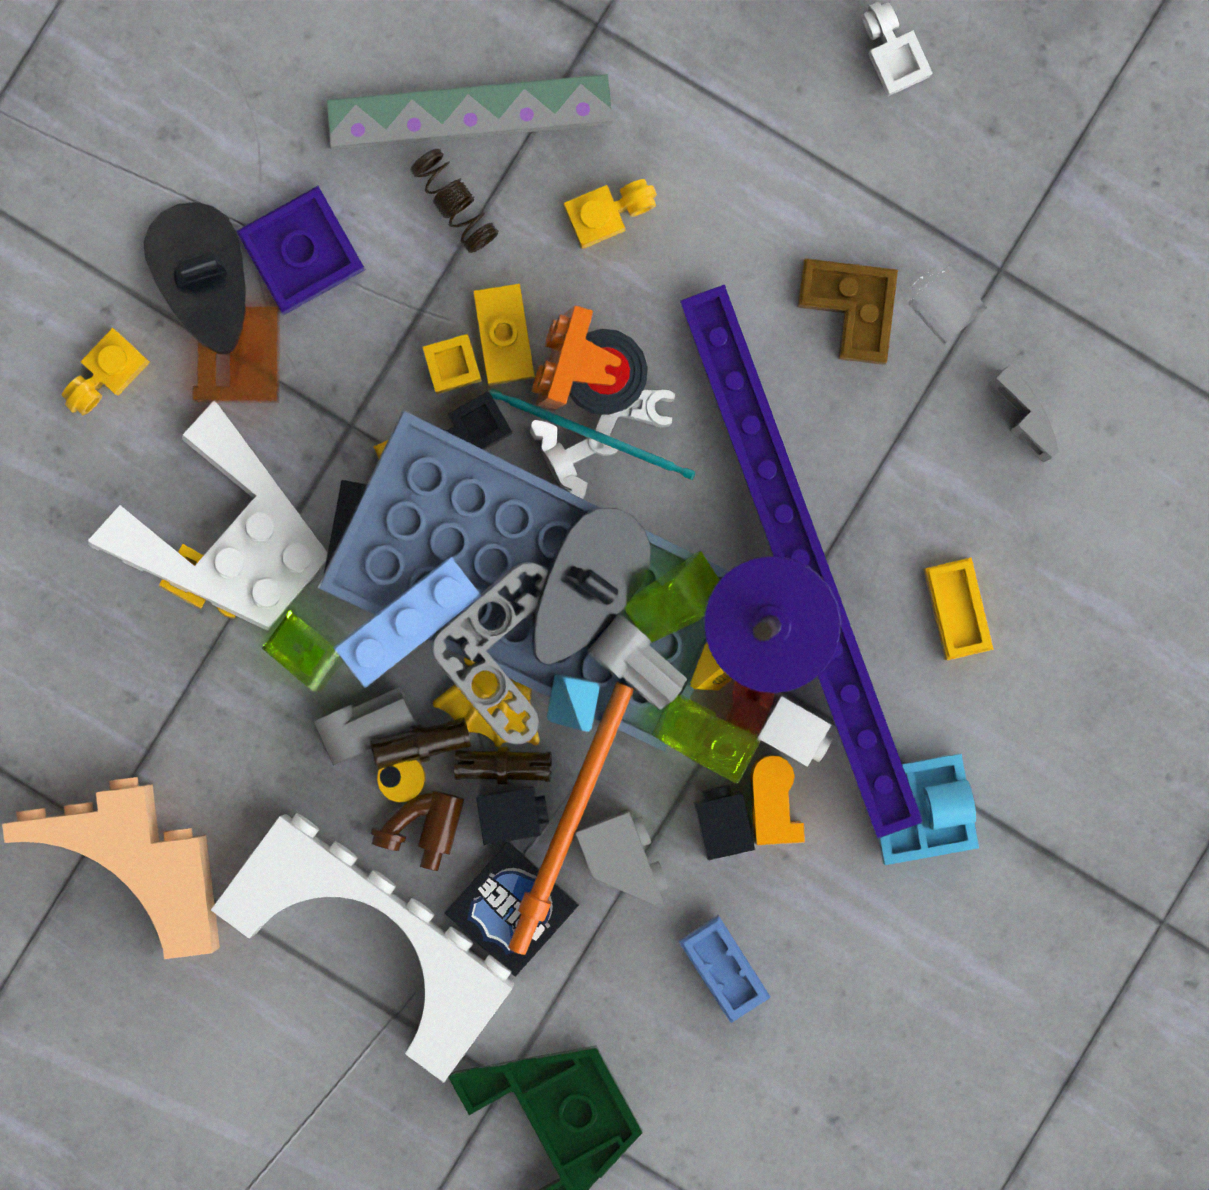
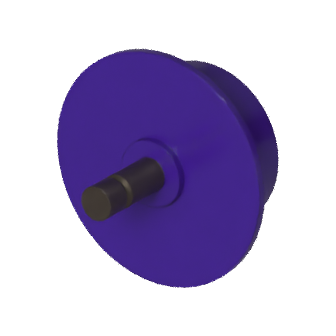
M766 556L741 563L730 570L718 582L707 603L705 634L714 659L721 669L733 680L753 690L779 693L806 685L827 667L839 643L841 619L832 591L815 571L793 559Z

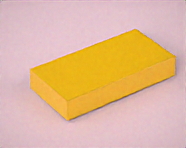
M972 557L924 568L945 661L994 650Z

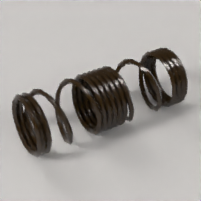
M433 149L416 160L411 166L410 171L414 174V177L419 178L432 175L426 183L425 192L428 194L437 193L433 199V204L439 209L443 218H450V227L457 228L469 224L464 230L460 241L464 244L468 253H474L489 244L498 235L499 231L493 226V223H487L464 241L466 233L486 212H482L466 222L456 225L452 224L455 215L467 208L474 201V196L466 188L464 182H461L462 178L451 182L441 189L435 191L428 190V186L435 176L450 163L447 161L442 166L421 174L435 166L444 156L441 149Z

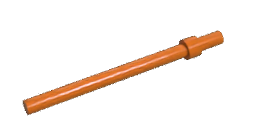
M616 682L531 892L524 893L518 908L521 916L508 945V948L516 953L526 954L539 921H545L552 904L548 898L634 691V688L629 685Z

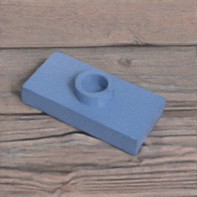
M719 915L678 940L730 1023L771 998Z

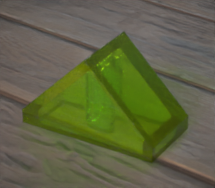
M698 551L636 593L626 603L627 605L624 610L633 624L653 643L699 621L706 614L709 598L720 580L702 551Z
M290 610L262 647L266 653L314 692L323 691L344 662L333 648L337 645L334 641Z

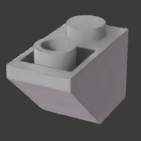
M626 810L576 830L575 833L592 878L654 906L664 903L660 891L669 887L659 861L649 864L643 846L651 844V840L642 816L632 819L630 811Z

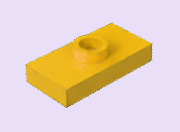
M520 283L473 291L488 385L534 379V368Z

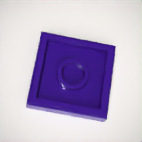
M319 186L314 187L236 231L283 315L366 270Z

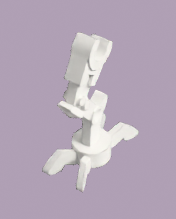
M663 389L643 390L639 399L626 410L610 415H601L595 430L610 436L614 424L619 417H625L656 427H668L672 424V418L657 414L655 404L659 401L673 402L675 393ZM534 420L529 431L534 441H541L540 451L560 488L582 499L586 494L588 483L576 477L577 473L573 464L595 453L601 456H611L618 451L590 438L565 450L561 443H557V426L544 421Z

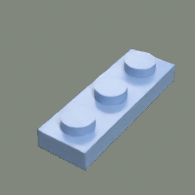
M449 557L333 648L361 684L367 687L478 600L481 595L453 558Z

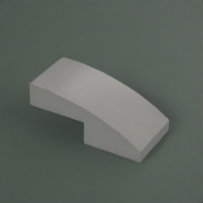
M1009 364L989 385L1022 416L1010 431L1044 463L1052 459L1059 452L1054 431L1034 392Z

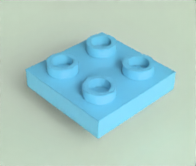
M958 753L903 763L902 766L923 823L878 838L883 864L890 865L978 849L979 844L975 828V802L968 780H966L962 754Z

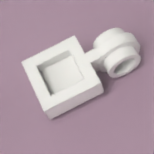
M879 2L869 5L868 12L861 15L864 27L871 40L880 38L884 44L870 50L868 54L887 97L929 78L933 73L914 31L896 38L893 31L899 29V22L890 3L887 2L881 5Z

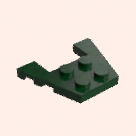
M597 1045L458 1070L451 1073L448 1077L468 1115L514 1092L560 1177L539 1190H589L643 1133L638 1120Z

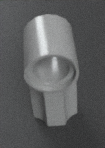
M618 615L587 652L618 679L622 677L650 704L661 710L681 692L687 678L650 646L651 641L626 618Z
M398 687L359 706L354 707L350 705L314 721V724L334 766L371 749L370 740L396 735L416 725L417 722L401 687Z

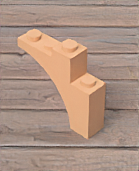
M138 777L110 780V790L96 792L97 811L93 809V802L65 805V815L46 817L45 808L16 812L17 821L2 824L4 843L33 842L63 847L98 862L115 874L135 894L149 914L158 933L164 959L210 954L220 948L216 914L211 911L215 903L207 836H193L192 828L163 831L164 840L159 841L153 784L139 786Z

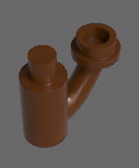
M434 790L432 793L419 795L403 805L381 829L372 828L371 834L374 835L372 844L381 848L399 851L401 843H405L407 837L399 833L418 817L426 816L418 847L424 849L420 867L438 871L442 855H450L465 799Z

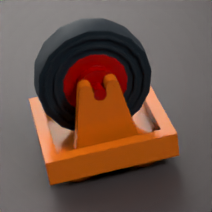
M575 305L565 314H559L557 320L553 319L550 325L545 347L552 349L549 360L545 361L544 366L539 365L532 385V392L538 394L535 406L554 411L566 405L568 396H570L577 406L593 414L610 415L626 410L639 399L646 386L648 366L644 353L631 337L618 330L601 328L588 332L593 311Z

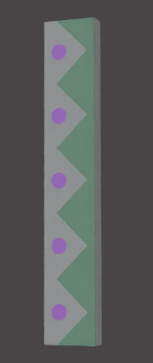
M608 74L327 100L332 150L612 125Z

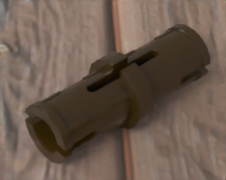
M464 717L424 728L419 724L411 726L412 731L370 740L377 770L419 759L420 763L430 761V756L471 747Z
M498 747V751H463L462 749L455 751L454 760L457 761V764H454L455 780L497 779L498 784H508L509 780L551 782L552 752L546 751V753L510 752L509 747Z

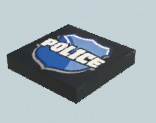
M508 841L445 911V914L492 957L511 970V974L516 977L575 911L579 903L555 883L548 898L552 904L545 921H539L526 954L522 955L510 950L508 945L521 916L518 908L524 893L531 892L540 868Z

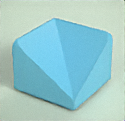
M555 673L547 720L552 723L589 732V729H592L600 686H598V683L589 679Z

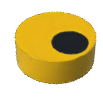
M413 760L379 769L377 782L380 791L385 797L395 802H407L422 792L426 782V773L423 765L418 760Z

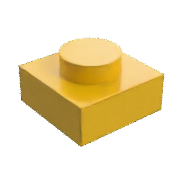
M468 334L422 347L436 394L482 382Z

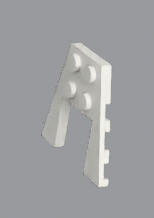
M213 400L183 434L182 440L254 498L195 566L121 505L88 540V545L98 551L100 549L121 559L123 563L142 572L147 571L170 582V585L180 590L189 591L212 602V605L268 631L324 566L328 553L220 406Z

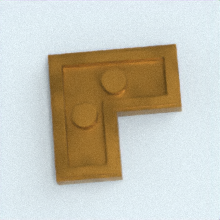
M804 258L798 308L844 313L839 351L840 360L886 365L898 270Z

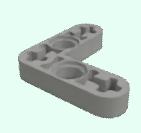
M530 562L519 563L510 568L484 590L478 600L433 635L430 644L431 654L437 664L495 733L506 742L512 744H522L532 739L539 726L538 715L533 706L486 650L536 609L548 572L542 566ZM521 573L528 576L537 574L539 579L534 585L538 592L534 596L526 592L519 595L514 602L520 605L521 608L514 613L510 602L500 596L498 591L504 587L506 593L511 595L521 586V582L518 579ZM487 602L498 603L504 611L503 622L499 627L492 630L484 629L478 621L479 609ZM447 636L454 639L464 638L465 642L461 645V650L469 660L473 661L477 653L482 658V661L468 667L461 679L456 674V671L465 668L462 663L452 655L446 658L442 655L447 648L443 642ZM481 671H491L497 678V690L488 698H479L472 691V680ZM508 691L513 695L512 698L504 701L508 707L517 714L523 711L526 713V716L522 719L525 728L520 733L514 729L505 731L504 727L509 721L500 709L496 708L492 715L487 711V708L500 703Z

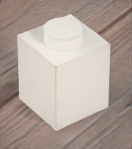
M782 696L777 697L755 735L757 739L807 767L812 759L817 762L821 761L833 740V737L827 735L831 724Z

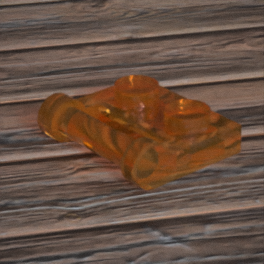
M246 306L241 336L236 348L230 352L229 386H216V353L198 342L197 385L192 387V401L212 403L213 401L216 403H279L280 309L278 307Z

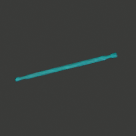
M491 388L489 391L495 400L507 402L512 407L668 471L680 473L683 477L693 480L696 471L689 468L679 467L667 459L518 398L506 396L496 389Z

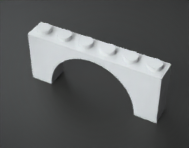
M298 813L293 818L287 814L280 816L211 911L249 939L257 934L263 925L279 911L298 902L313 898L342 897L353 899L375 907L389 916L412 942L422 966L425 983V1002L422 1019L418 1031L405 1054L442 1082H445L513 989L514 982L508 978L511 970L491 955H488L483 960L469 948L473 942L457 929L450 926L445 932L431 921L434 913L413 898L408 903L403 901L393 893L396 885L376 870H372L370 875L357 867L354 863L358 858L349 849L336 841L330 847L315 836L319 828Z

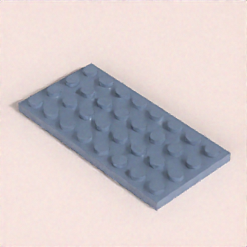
M402 411L318 588L375 615L443 561L451 557L479 594H481L510 568L519 563H534L542 566L548 572L554 555L569 527L582 514L600 507L414 415ZM645 530L651 546L650 567L643 584L618 615L626 618L651 641L650 646L686 677L687 680L676 698L661 710L650 704L634 689L618 730L665 752L694 691V688L690 687V682L703 647L707 642L705 634L707 603L718 582L729 571ZM521 573L518 576L521 586L511 595L506 593L504 587L498 591L500 596L510 602L514 613L521 608L520 605L514 602L519 595L526 592L534 596L538 592L534 585L539 579L537 574L528 576ZM487 602L479 609L478 621L484 629H495L503 622L504 611L498 603ZM533 610L486 650L508 678L548 697L551 696L555 673L589 679L598 683L600 687L594 719L601 721L616 682L631 686L622 677L618 679L587 652L608 626L590 643L571 656L552 664H544L539 662L533 654L532 630L535 610ZM433 635L430 636L427 640L431 641ZM447 636L443 640L446 644V649L467 658L461 650V645L465 642L463 637L454 639ZM477 653L473 661L477 663L482 661V658Z

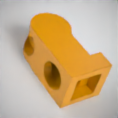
M769 754L762 756L755 761L751 768L753 833L756 845L805 842L804 823L801 821H790L788 791L794 783L793 767L787 760L778 755Z

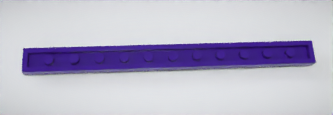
M725 284L680 300L682 310L772 555L793 559L811 568L826 582L836 599L841 619L839 643L830 663L817 677L876 838L878 839L923 823Z

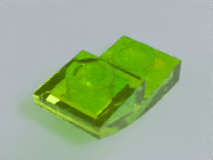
M678 694L671 703L665 706L652 731V735L663 743L736 784L739 783L760 744L759 737L717 717L716 712L681 694Z

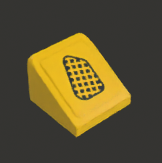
M706 642L692 676L690 687L699 690L719 691L732 678L718 665Z

